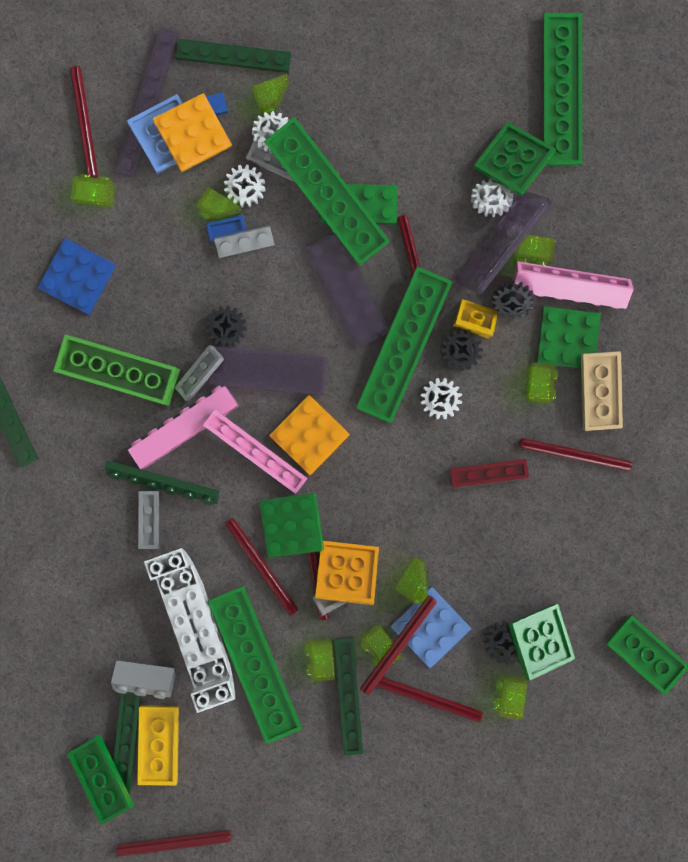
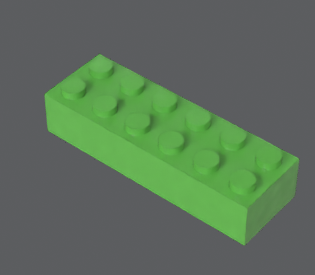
M65 334L54 372L170 406L180 369Z

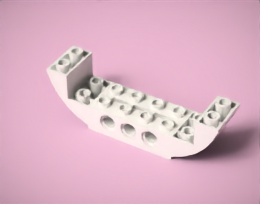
M180 548L144 561L150 581L153 579L157 581L194 687L191 697L197 713L235 700L234 682L227 650L209 606V599L203 582L189 555Z

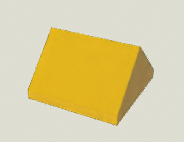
M462 299L453 327L460 330L463 329L466 332L471 331L472 334L489 339L494 333L497 311Z

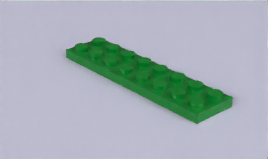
M582 13L543 14V142L555 148L554 155L545 166L582 165Z
M295 117L264 141L359 266L390 242Z
M417 266L356 407L357 409L392 423L453 281Z
M243 585L209 599V606L265 743H271L302 730V725L245 586Z

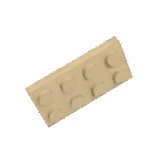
M621 351L581 354L583 430L623 428Z

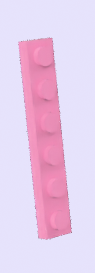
M216 409L213 410L203 423V426L295 494L307 480L306 476Z

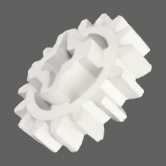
M274 111L271 112V115L264 112V117L258 116L257 121L253 123V141H258V147L264 146L265 152L268 150V147L264 141L288 122V117L281 118L282 113L275 116Z
M238 165L239 170L237 171L232 168L233 174L226 175L229 181H224V185L227 186L224 191L226 194H229L227 196L228 199H234V205L240 202L241 208L246 203L249 207H251V202L258 204L257 198L263 199L261 192L266 191L265 187L261 186L265 184V180L261 179L262 173L256 174V168L253 167L250 170L249 165H246L245 169ZM250 176H252L253 178H255V180L257 181V183L251 181V180H250V179H251ZM247 183L248 186H246L245 189H242V186H244V184ZM233 189L239 191V197L233 192Z
M489 179L488 183L482 180L481 185L476 184L475 189L472 190L471 203H473L474 209L478 208V213L485 212L486 217L488 214L495 217L496 213L502 216L503 211L508 212L509 207L512 206L513 193H510L511 190L499 183L493 182L492 179Z
M437 378L435 384L430 381V387L423 388L426 394L420 395L424 398V401L420 403L426 405L423 411L429 410L430 417L435 414L437 420L440 418V415H442L443 419H447V414L452 417L454 416L453 410L459 411L456 405L462 404V401L458 400V397L462 396V394L456 392L459 389L458 386L452 387L453 381L448 384L446 378L442 382ZM438 386L446 387L449 390L442 391L440 390V388H438ZM432 392L433 400L429 403V394ZM438 394L440 396L448 394V396H446V398L444 399V404L443 402L434 404V402H436L439 398ZM453 395L454 401L453 405L451 406L449 401L450 397ZM436 406L442 407L444 412L436 411L433 408Z

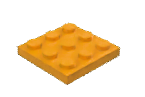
M204 93L153 118L157 130L181 173L232 147Z
M308 395L269 436L311 475L350 434Z
M323 541L324 550L320 551L315 599L374 605L379 547Z

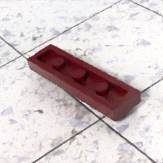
M527 459L450 468L452 488L529 478Z

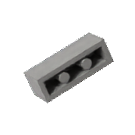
M116 661L111 685L113 690L118 693L134 692L138 696L149 694L154 695L156 698L164 699L165 697H171L175 670L168 667Z

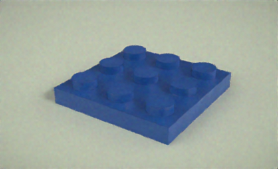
M64 238L38 288L90 315L116 265Z

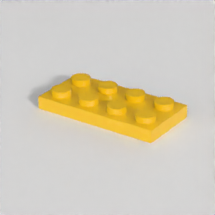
M140 705L138 785H177L179 706Z

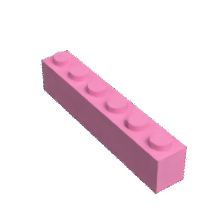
M517 261L512 281L515 280L517 285L520 282H523V287L528 285L529 290H533V294L539 297L548 296L558 300L567 299L577 303L586 302L596 306H610L615 309H626L633 292L631 279Z
M221 385L211 391L212 395L207 398L205 396L195 401V406L184 408L179 412L180 416L175 419L173 417L169 418L163 423L164 426L159 430L154 428L148 432V437L144 440L140 438L134 441L128 451L139 468H147L204 430L206 427L203 426V423L214 409L225 416L239 407L226 386L221 387Z

